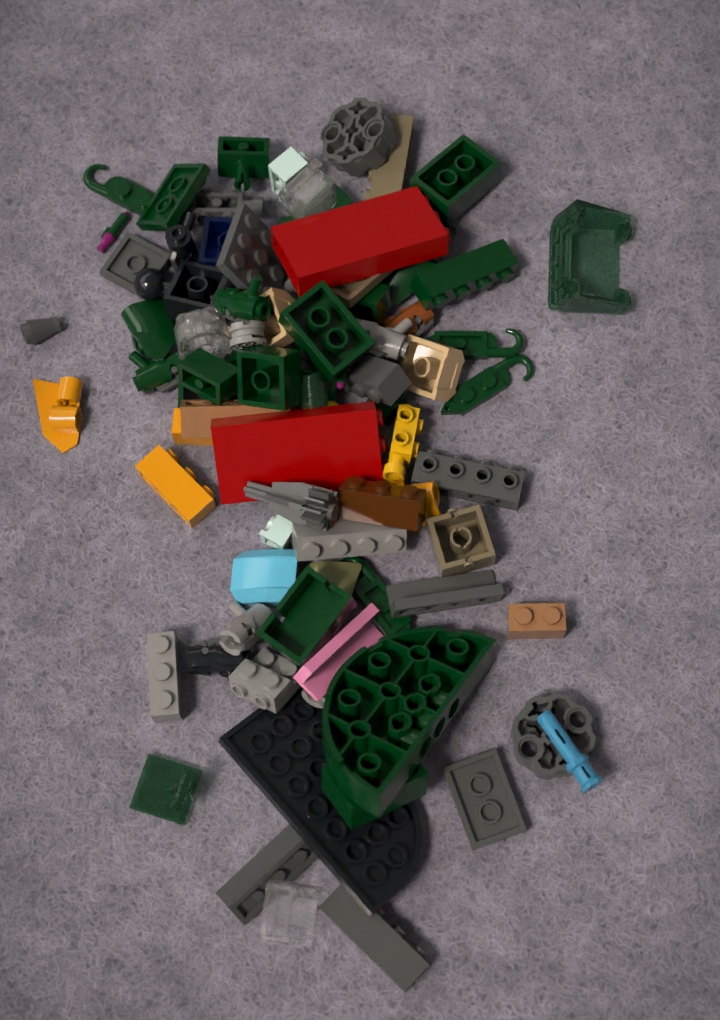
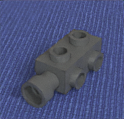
M201 189L193 198L192 205L186 209V212L197 215L193 226H230L236 207L244 203L258 218H264V197H253V200H244L243 193H239L235 189H227L224 192H212L210 189Z

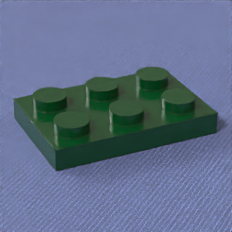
M205 163L174 164L136 222V225L142 231H167L170 227L179 225L181 217L186 209L192 205L193 198L198 190L206 183V178L211 169Z

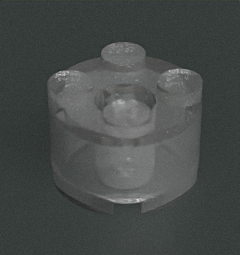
M209 306L177 316L174 335L180 360L198 348H202L223 360L228 353L230 356L232 350L230 349L229 341L231 339L230 335H228L227 323L223 315L215 307Z

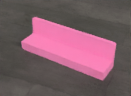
M373 603L368 605L316 653L293 677L315 701H319L326 694L333 676L350 656L364 646L368 648L378 643L379 638L384 636L370 622L379 612V609Z

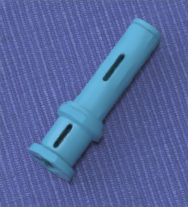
M549 709L537 717L536 720L567 763V772L572 773L581 785V792L585 794L598 786L604 780L603 776L598 775L588 762L590 760L588 755L580 753Z

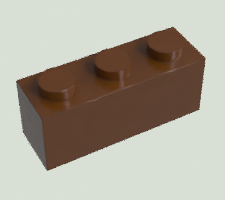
M358 476L347 477L338 488V498H340L338 502L339 519L418 531L425 520V489H419L414 485H393L383 480L376 482L368 481Z

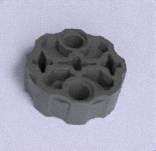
M366 97L355 98L351 103L339 106L331 114L329 122L322 128L320 135L323 143L322 153L340 172L345 171L350 176H362L368 170L377 169L386 160L389 151L395 146L397 134L394 132L395 121L378 102H370Z
M556 692L553 695L547 696L537 695L525 702L524 708L514 718L510 735L513 741L514 756L521 766H525L532 771L536 777L547 780L564 776L570 777L573 774L567 772V763L560 765L564 758L551 740L547 739V734L536 720L539 715L530 716L533 707L537 710L544 709L543 713L549 709H555L554 716L567 732L580 753H585L588 757L591 756L596 742V735L592 726L593 718L585 706H580L574 702L569 695ZM573 716H579L583 719L584 726L581 728L573 727L569 719ZM526 725H528V726H537L538 730H539L540 733H541V736L538 734V732H537V730H536L535 728H530V727H527ZM525 745H531L535 748L536 755L526 757L522 754L521 748ZM548 748H551L554 755L556 756L554 765H551V759L553 755L551 754Z

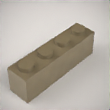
M388 113L395 121L396 143L387 154L386 160L377 169L369 170L368 182L372 183L370 189L366 188L364 201L404 190L414 130V116Z

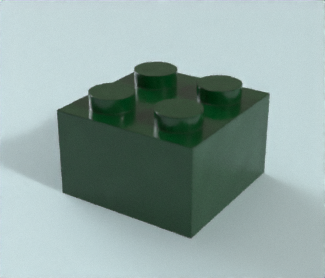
M254 344L236 351L238 404L286 411L302 404L301 350Z

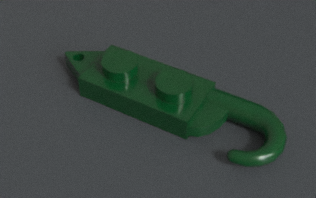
M94 164L85 170L83 181L87 188L139 216L142 215L155 194L121 176L112 177L103 185L92 179L93 172L96 170H106V165Z
M510 328L506 329V333L515 337L516 344L513 347H498L495 336L487 331H434L433 335L426 338L462 350L464 359L487 360V358H509L518 355L524 346L523 336L517 330Z
M518 354L505 358L494 366L491 365L457 386L455 395L448 402H445L441 415L461 414L464 416L506 390L510 382L507 370L516 364L526 366L527 373L523 377V381H528L534 373L532 361L528 357Z
M357 556L343 558L340 562H355L362 565L360 573L363 577L356 584V595L365 607L373 603L379 609V612L373 618L386 635L411 629L412 619L409 616L391 617L386 586L369 565Z

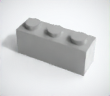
M175 631L147 633L150 716L155 723L183 720L178 637Z

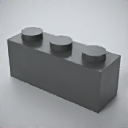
M366 354L348 372L346 387L342 390L346 393L349 391L353 392L360 398H370L377 404L381 402L392 406L412 382L398 364Z

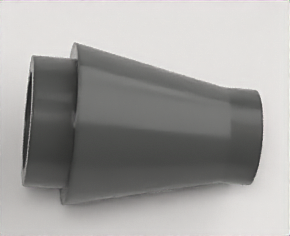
M57 317L25 320L26 323L20 324L26 344L32 343L35 345L51 335L61 332Z

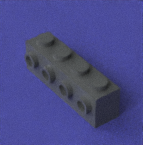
M425 450L424 452L418 451L411 484L435 481L442 496L517 511L525 472H521L513 466L502 468L493 466L488 461L472 462L467 461L462 456L453 455L447 457L440 455V453L434 450Z

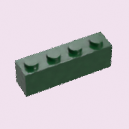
M501 239L416 271L410 287L425 311L432 308L439 309L455 299L463 300L473 292L478 290L483 292L496 283L510 281L515 275L514 273L519 265V261L505 240Z

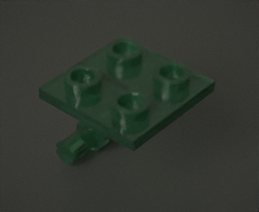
M148 754L129 808L184 826L203 771Z

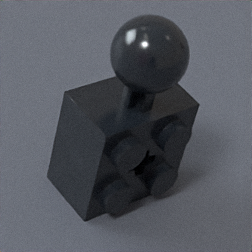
M184 259L181 260L171 282L167 281L164 274L155 268L141 270L134 280L135 292L141 299L156 301L163 297L168 319L215 330L222 318V314L216 313L214 309L215 295L219 289L226 290V287L234 288L233 283L218 267Z

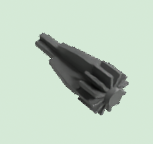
M247 481V486L243 490L246 497L268 502V509L285 519L325 532L328 528L332 527V521H336L339 513L337 503L340 501V498H337L338 492L305 482H272L271 487Z

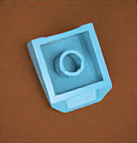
M294 549L244 551L233 559L230 591L235 600L242 605H255L259 603L265 606L276 607L297 579L300 561L296 560Z

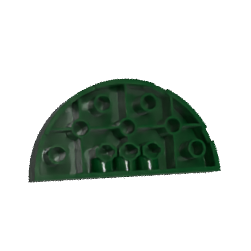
M444 627L408 629L379 638L378 643L368 648L366 646L362 647L341 665L326 691L322 711L323 749L333 777L355 803L380 818L494 663L495 639L462 629L460 633L444 631Z

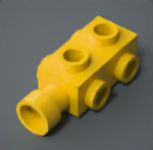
M401 404L398 407L388 463L384 465L382 475L386 481H403L406 471L405 467L409 468L411 458L417 457L419 442H414L415 435L421 436L423 419H418L420 408H415L409 404Z

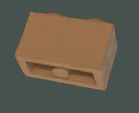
M565 603L508 604V639L564 638L566 633Z

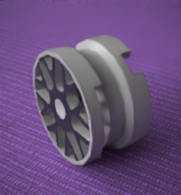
M250 320V323L240 321L231 324V327L228 326V335L232 338L229 341L230 349L238 351L254 344L267 346V340L263 338V332L266 330L265 323L263 321Z

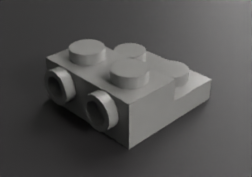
M263 648L252 661L245 658L228 676L230 689L237 697L245 698L255 703L259 708L267 709L277 714L301 687L293 678L301 668L290 660Z

